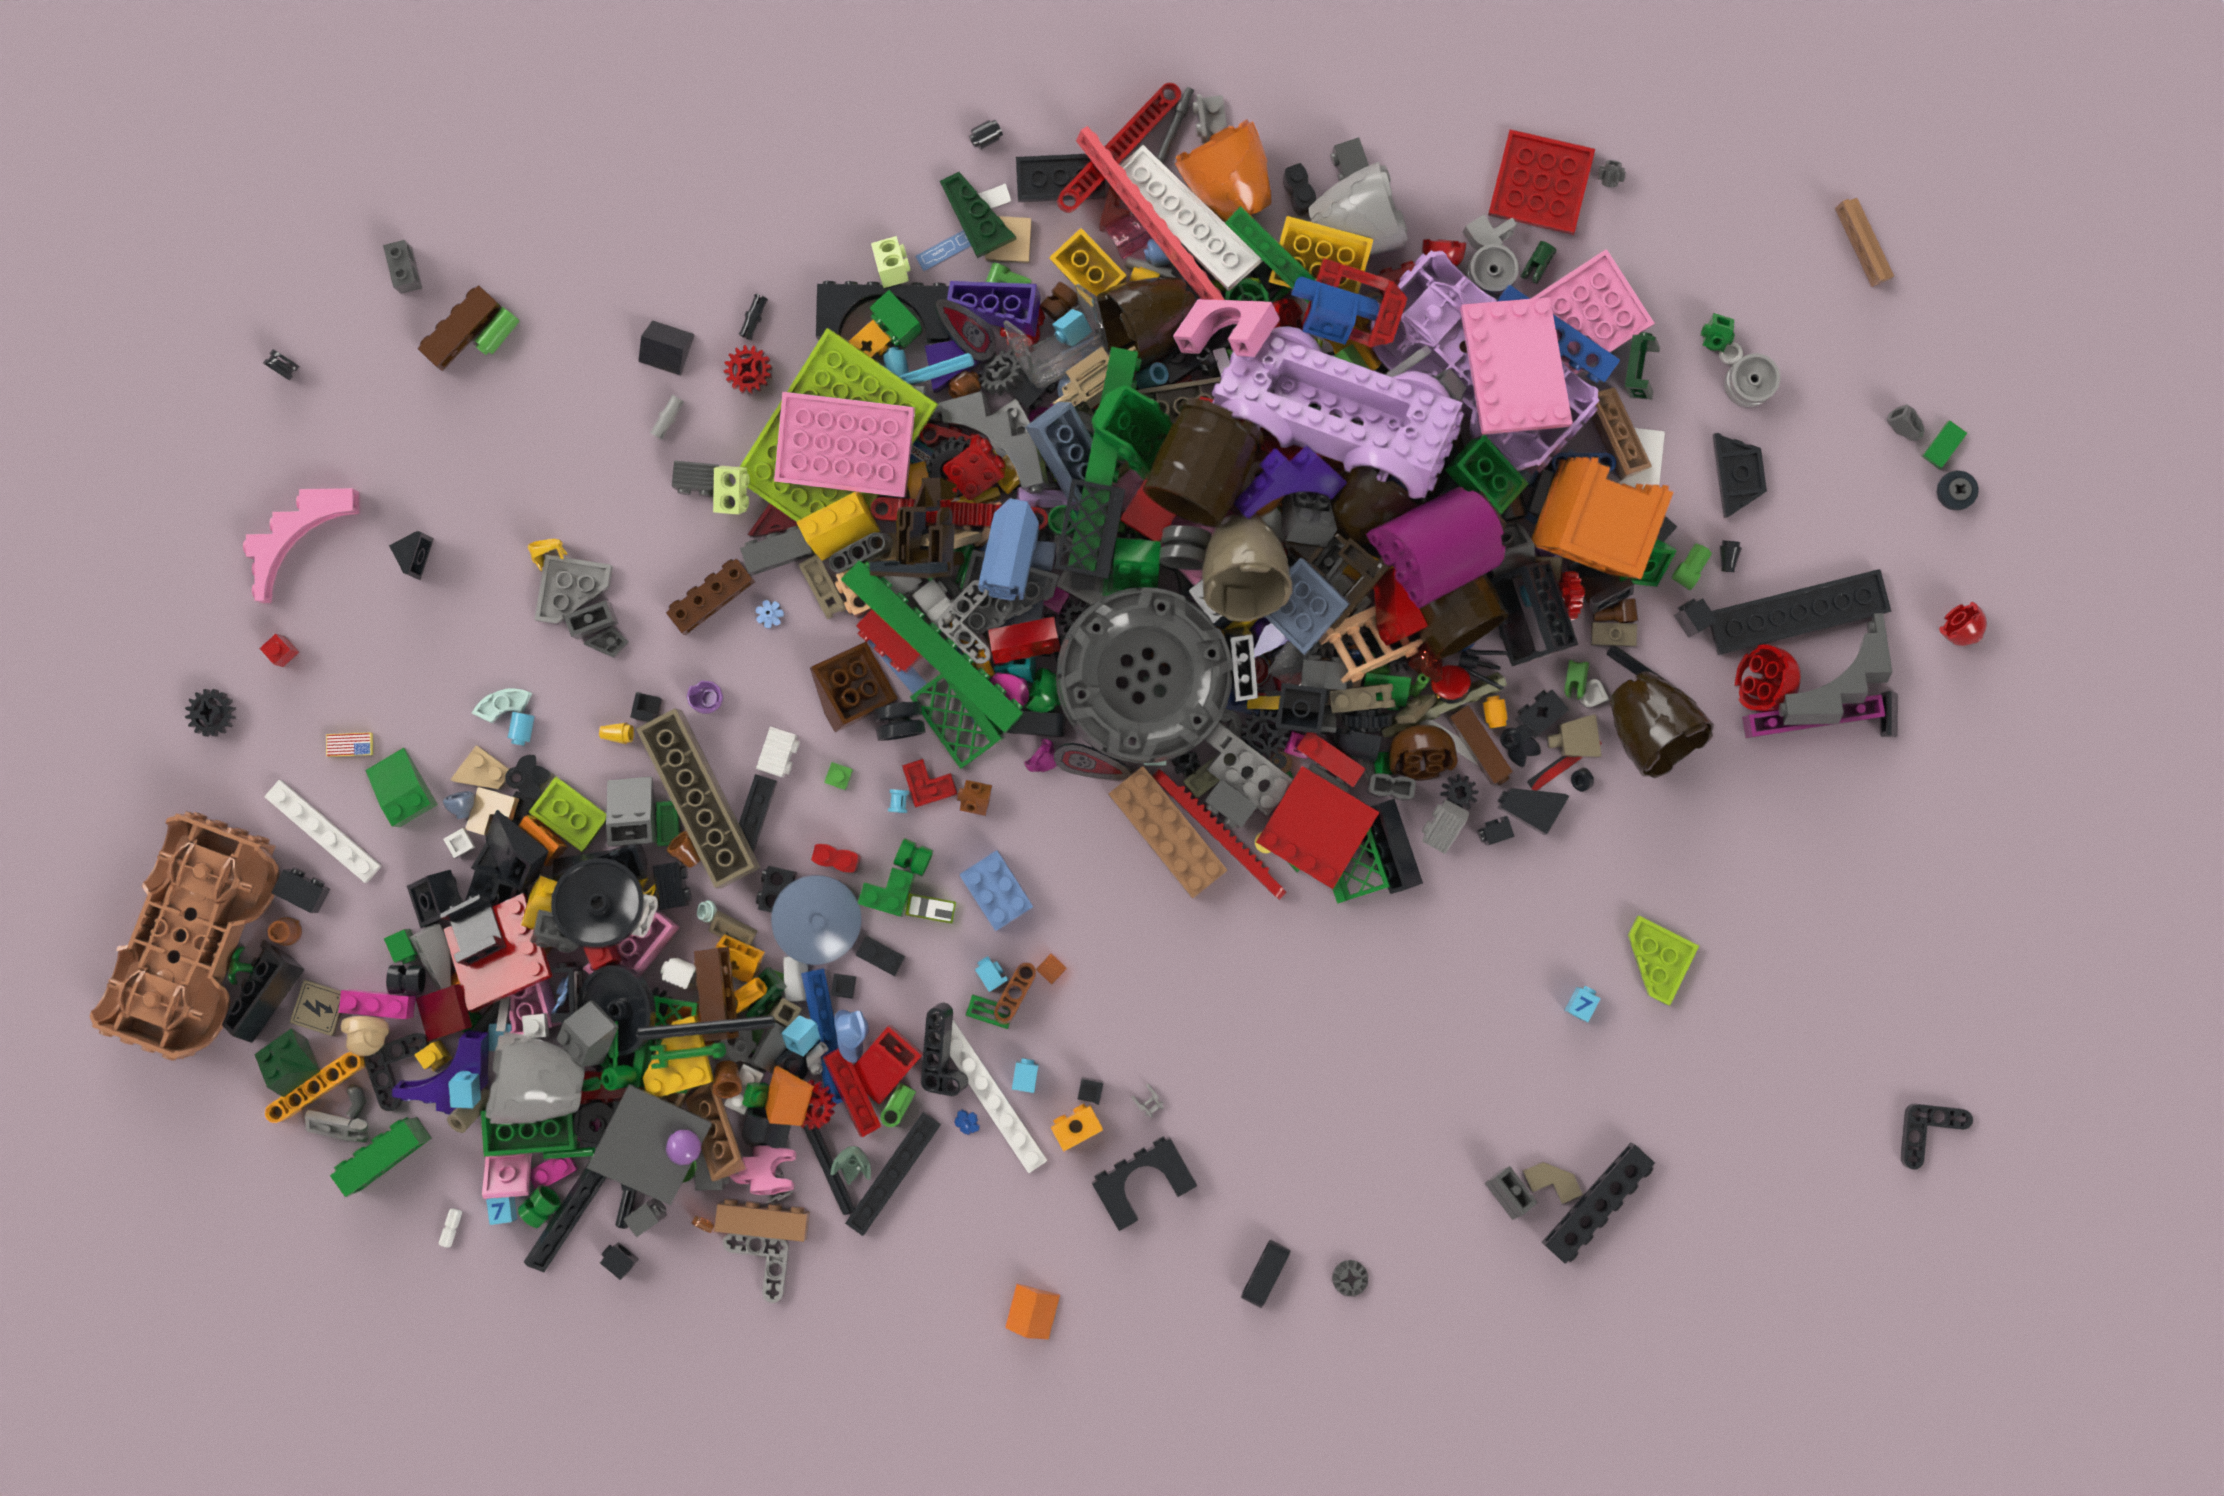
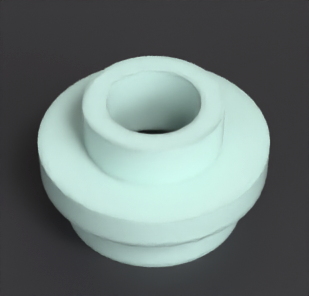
M709 900L701 902L697 908V917L705 923L712 922L717 913L714 902Z

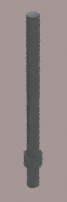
M1186 87L1181 101L1177 102L1174 110L1176 113L1157 156V159L1162 164L1166 160L1181 121L1187 115L1190 108L1188 105L1194 93V90L1190 87Z

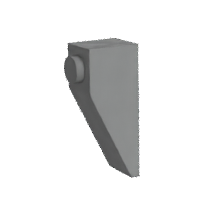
M432 924L410 936L409 939L438 991L451 986L450 949L444 933L445 928L440 926V924Z

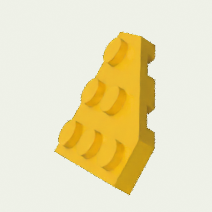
M697 1015L674 1021L671 1025L697 1023L698 1018ZM702 1035L664 1038L661 1043L666 1044L667 1051L705 1047ZM708 1056L668 1060L669 1067L651 1069V1064L660 1063L659 1059L652 1060L643 1076L646 1092L657 1097L714 1081Z

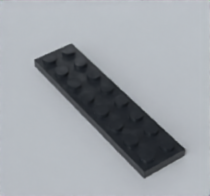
M1877 569L1713 610L1712 613L1718 621L1710 625L1717 654L1721 655L1873 617L1874 613H1889L1892 610L1881 570Z

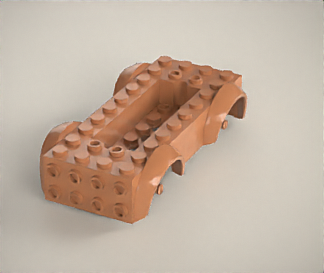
M185 811V814L176 813L175 816L166 819L165 824L168 825L163 847L158 853L157 861L151 873L142 884V888L148 895L128 945L117 947L118 957L112 977L108 980L109 983H107V988L101 1000L89 1015L93 1024L92 1027L98 1029L99 1034L107 1037H112L113 1035L120 1037L122 1043L129 1045L136 1043L141 1045L142 1050L150 1053L157 1051L163 1054V1058L172 1061L194 1056L195 1052L207 1047L222 1030V1022L230 1008V996L222 983L230 965L231 957L235 952L245 924L258 919L271 904L275 896L271 892L280 876L278 865L272 857L276 846L269 843L270 839L259 835H248L249 831L238 827H227L228 823L220 820L213 821L207 819L208 816L204 814ZM188 908H194L197 911V917L193 921H189L185 917V911ZM180 929L186 932V939L183 942H180L176 937ZM172 950L180 953V959L177 963H171L168 959V955Z

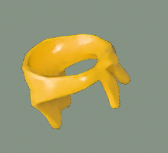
M560 539L539 540L528 544L527 549L531 554L532 562L537 565L539 571H542V567H544L543 554L556 548L561 559H564V555H568Z

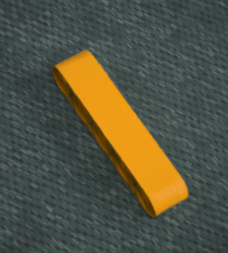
M351 1052L345 1053L285 1097L281 1096L269 1104L265 1109L266 1119L271 1123H278L291 1118L365 1067L364 1056H358ZM352 1056H355L358 1060L356 1067H353L350 1063ZM334 1068L339 1073V1077L337 1080L334 1079L331 1075V1072ZM314 1081H317L320 1085L318 1092H315L313 1089ZM295 1094L301 1097L299 1105L294 1101ZM277 1106L282 1110L281 1117H278L275 1113Z

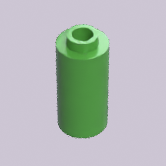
M502 307L475 339V342L478 343L476 348L485 355L488 353L493 355L520 320Z

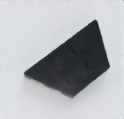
M1714 433L1712 436L1723 517L1728 518L1767 492L1762 451L1760 447L1747 445L1743 441L1721 436L1722 434Z

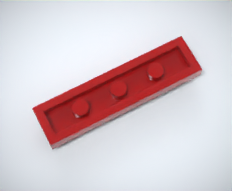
M839 1048L823 1056L822 1058L859 1136L865 1137L882 1127L853 1064L843 1058Z

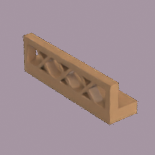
M1856 197L1852 200L1848 198L1842 201L1835 208V211L1871 287L1892 279L1894 274L1858 198Z

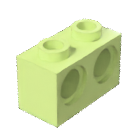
M897 236L871 243L883 288L909 281L907 272L911 271L908 259H903L907 257L904 244L899 245Z
M733 466L714 468L713 512L738 515L746 512L749 506V497L746 495L750 481L747 468ZM730 474L734 475L736 479L735 484L730 482ZM730 496L735 499V506L729 503Z

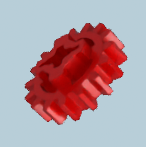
M744 345L743 351L735 348L736 354L729 353L728 355L731 360L724 362L729 367L723 370L725 375H730L726 378L727 382H733L732 388L734 390L740 387L739 391L742 394L746 389H748L750 394H753L754 388L760 392L761 384L768 385L765 379L772 378V375L768 373V371L773 369L770 364H767L770 361L769 357H763L765 353L762 349L757 353L755 346H752L751 350H749ZM760 363H762V373H761V374H760L759 371H758V367L760 366ZM735 365L738 367V372L736 373V377H735V375H734V367H735ZM744 368H751L752 371L750 373L748 371L745 372Z
M1575 571L1562 573V579L1558 583L1570 620L1578 619L1585 595V589L1580 585L1581 578H1578L1579 574Z
M811 1079L807 1083L814 1087L803 1125H801L803 1128L808 1124L810 1130L816 1126L819 1129L824 1123L827 1124L831 1120L830 1117L835 1114V1111L831 1108L836 1106V1102L831 1101V1098L835 1095L827 1093L830 1087L822 1088L821 1081L815 1085L814 1080Z

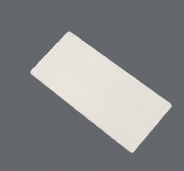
M1634 428L1652 467L1620 481L1619 484L1622 485L1624 483L1634 488L1636 484H1643L1642 489H1644L1645 484L1659 485L1665 432Z

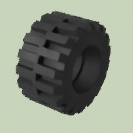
M954 436L950 437L948 441L947 439L942 441L929 459V478L950 479L943 471L944 465L948 459L956 457L970 447L971 439L969 438L966 441L963 436H959L956 440ZM957 488L956 498H960L962 493Z

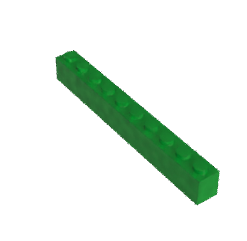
M1111 347L1100 404L1105 395L1117 387L1127 385L1136 390L1137 381L1133 380L1135 371L1139 372L1142 359L1137 358L1138 352ZM1094 432L1085 481L1112 486V483H1117L1119 470L1115 469L1117 460L1121 461L1122 457L1117 454L1118 451L1114 446L1107 445L1096 432ZM1085 486L1083 487L1081 500L1090 494ZM1089 487L1092 492L1097 490V488ZM1100 490L1094 494L1101 506L1110 500L1111 491ZM1092 496L1081 503L1088 515L1099 508ZM1108 505L1103 508L1106 513ZM1080 507L1077 522L1086 517ZM1099 510L1090 516V519L1098 528L1105 523L1106 517ZM1088 519L1076 526L1083 537L1095 530ZM1103 528L1098 530L1101 535L1103 533ZM1076 529L1072 545L1082 539ZM1097 532L1085 539L1092 551L1099 547L1102 541ZM1084 541L1072 548L1079 559L1090 553ZM1097 550L1096 552H1094L1095 555L1097 556V558H1098L1099 550ZM1072 552L1070 553L1068 566L1077 561ZM1093 555L1081 561L1086 570L1096 571L1097 561ZM1079 563L1074 566L1075 568L1082 569Z
M859 560L841 579L843 583L1005 734L1024 715L1020 711L1023 707L1014 698L1010 701L1004 696L1006 691L998 683L995 685L991 684L988 681L990 676L982 668L976 670L971 665L974 661L965 652L960 655L955 650L958 646L949 637L944 640L939 635L941 630L933 622L928 625L923 620L925 615L918 608L915 607L912 610L906 604L909 600L902 593L898 592L895 594L890 589L893 585L887 579L870 576V565L867 561L863 564Z

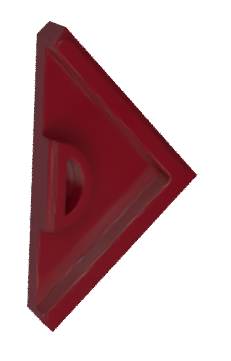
M769 503L747 535L757 537L784 532L790 527L798 526L794 519Z

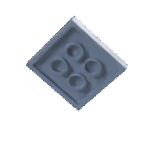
M1300 558L1290 569L1292 593L1288 602L1277 611L1265 617L1300 652L1307 654L1351 604L1304 558Z

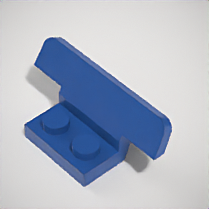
M1304 277L1296 280L1291 293L1293 296L1312 301L1310 312L1303 325V332L1341 344H1346L1355 325L1356 315L1375 321L1378 314L1379 304L1375 299Z

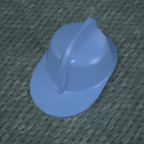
M840 1010L836 1013L834 1019L838 1047L843 1058L853 1063L862 1056L863 1041L869 1034V1025L861 1011L850 1013L847 1010Z

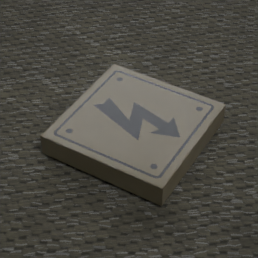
M304 980L289 1023L334 1036L342 1014L339 1013L341 990Z

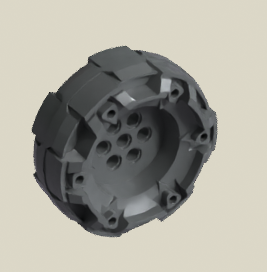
M1130 588L1107 595L1096 601L1072 624L1063 640L1058 655L1056 685L1059 701L1065 716L1075 731L1093 748L1107 756L1126 762L1155 763L1173 759L1190 751L1211 733L1226 709L1231 692V670L1233 668L1225 637L1199 606L1184 596L1165 589ZM1159 603L1165 607L1162 612L1157 609ZM1093 624L1100 626L1099 632L1092 630ZM1149 648L1152 650L1153 658L1151 660H1145L1142 657L1143 649ZM1208 650H1213L1215 652V656L1213 658H1210L1208 656ZM1123 655L1131 657L1132 664L1130 667L1122 666L1120 659ZM1161 663L1167 664L1170 668V672L1166 676L1159 673L1158 668ZM1144 670L1148 673L1149 678L1146 682L1138 680V671ZM1118 677H1124L1127 680V687L1125 689H1119L1116 686V679ZM1156 685H1161L1165 689V694L1161 698L1154 694ZM1078 691H1082L1084 699L1078 698ZM1135 692L1143 694V703L1136 704L1133 702L1132 696ZM1195 716H1198L1201 720L1198 725L1193 722ZM1130 737L1136 739V743L1134 745H1130L1128 743V739Z

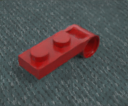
M926 424L919 436L923 444L933 448L939 444L941 439H947L948 441L950 437L955 436L957 440L959 436H963L964 440L967 441L969 438L975 437L976 434L971 433L968 436L962 434L961 429L950 426L948 429L933 424ZM933 431L936 433V436L933 440L924 439L925 433Z

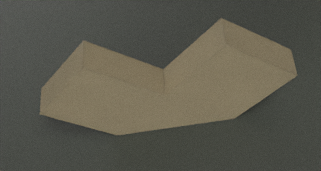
M1540 1162L1522 1170L1532 1192L1553 1184L1562 1204L1583 1195L1573 1173L1545 1162Z

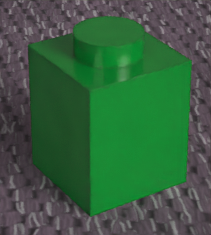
M403 929L384 938L394 963L402 962L405 965L416 960L415 956L418 954L409 939L413 935L411 929Z

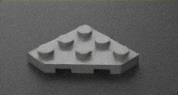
M545 555L534 620L559 624L564 621L565 615L578 611L610 587L613 566Z

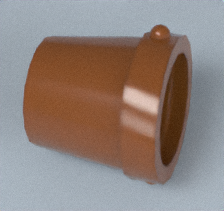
M687 831L677 835L668 845L667 852L688 868L695 866L701 860Z
M291 917L280 918L268 927V937L279 945H293L299 941L302 935L300 921Z
M722 1061L715 1066L712 1085L713 1093L716 1096L732 1098L741 1093L742 1081L735 1062Z

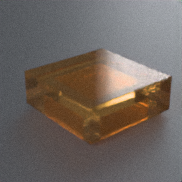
M1052 953L1036 968L1051 985L1067 969Z

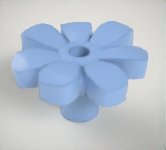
M769 600L763 601V607L758 606L756 608V613L760 614L756 618L757 622L760 624L764 622V627L767 629L772 627V623L775 626L780 625L781 621L778 617L784 616V611L778 610L780 604L774 601L771 605Z

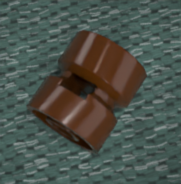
M1059 281L1051 290L1052 296H1047L1040 304V308L1050 318L1057 321L1067 314L1069 309H1074L1081 298L1069 286Z

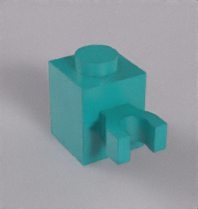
M1035 656L1027 659L1023 658L1007 663H998L1003 665L994 667L995 673L1005 674L1009 672V674L1018 678H1024L1027 683H1034L1037 663Z

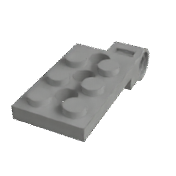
M1218 722L1205 740L1220 752L1206 769L1219 780L1222 779L1257 805L1260 811L1269 816L1281 801L1294 779L1244 742L1229 728ZM1228 753L1235 754V761L1232 764H1226L1223 761L1224 756ZM1245 766H1250L1253 769L1249 777L1241 776V770ZM1266 779L1270 782L1269 788L1264 791L1259 790V782Z

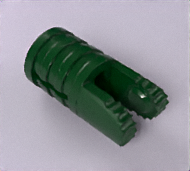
M1540 241L1520 277L1527 279L1533 268L1536 267L1537 270L1533 275L1532 282L1538 284L1557 249L1547 242Z

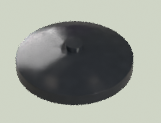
M605 858L584 860L569 868L558 880L551 899L552 916L561 933L576 945L589 949L612 947L628 938L639 925L644 911L643 890L636 876L623 864Z
M608 965L593 971L581 987L578 998V1010L589 1001H594L614 1022H618V1056L638 1051L648 1040H638L637 1029L654 1027L656 1021V1006L649 985L638 972L624 965Z

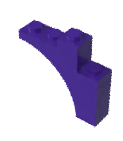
M1308 445L1292 461L1288 460L1275 448L1260 464L1264 469L1263 472L1240 494L1233 504L1249 519L1267 503L1294 492H1317L1332 499L1347 482Z
M467 1030L459 1038L457 1052L447 1069L426 1079L401 1080L392 1089V1097L400 1098L403 1101L419 1100L426 1104L436 1103V1111L450 1115L456 1108H452L450 1105L449 1081L458 1072L469 1071L471 1074H479L480 1091L488 1083L489 1033Z

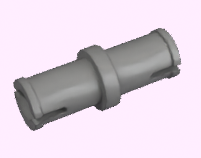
M671 395L663 412L660 411L658 414L660 417L650 433L663 440L671 423H675L676 420L674 418L684 404V401Z

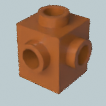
M966 780L964 788H959L957 801H961L959 811L986 816L992 785Z

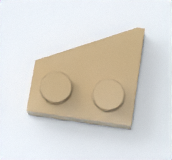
M476 745L450 780L500 790L506 783L505 776L509 768Z

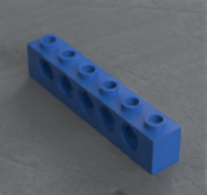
M1509 284L1496 302L1530 298ZM1553 314L1555 329L1559 330L1561 334L1558 340L1560 357L1564 356L1569 359L1568 364L1579 371L1582 368L1588 372L1586 377L1595 383H1598L1599 380L1605 382L1620 359ZM1572 341L1579 345V350L1574 355L1570 354L1567 350L1568 344ZM1590 354H1594L1597 357V363L1593 367H1589L1586 364V358Z

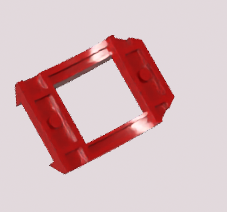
M1323 258L1316 278L1317 282L1338 288L1343 276L1385 291L1372 332L1368 333L1353 327L1348 339L1371 348L1392 343L1408 299L1394 281ZM1312 301L1308 303L1302 324L1305 323L1310 312Z

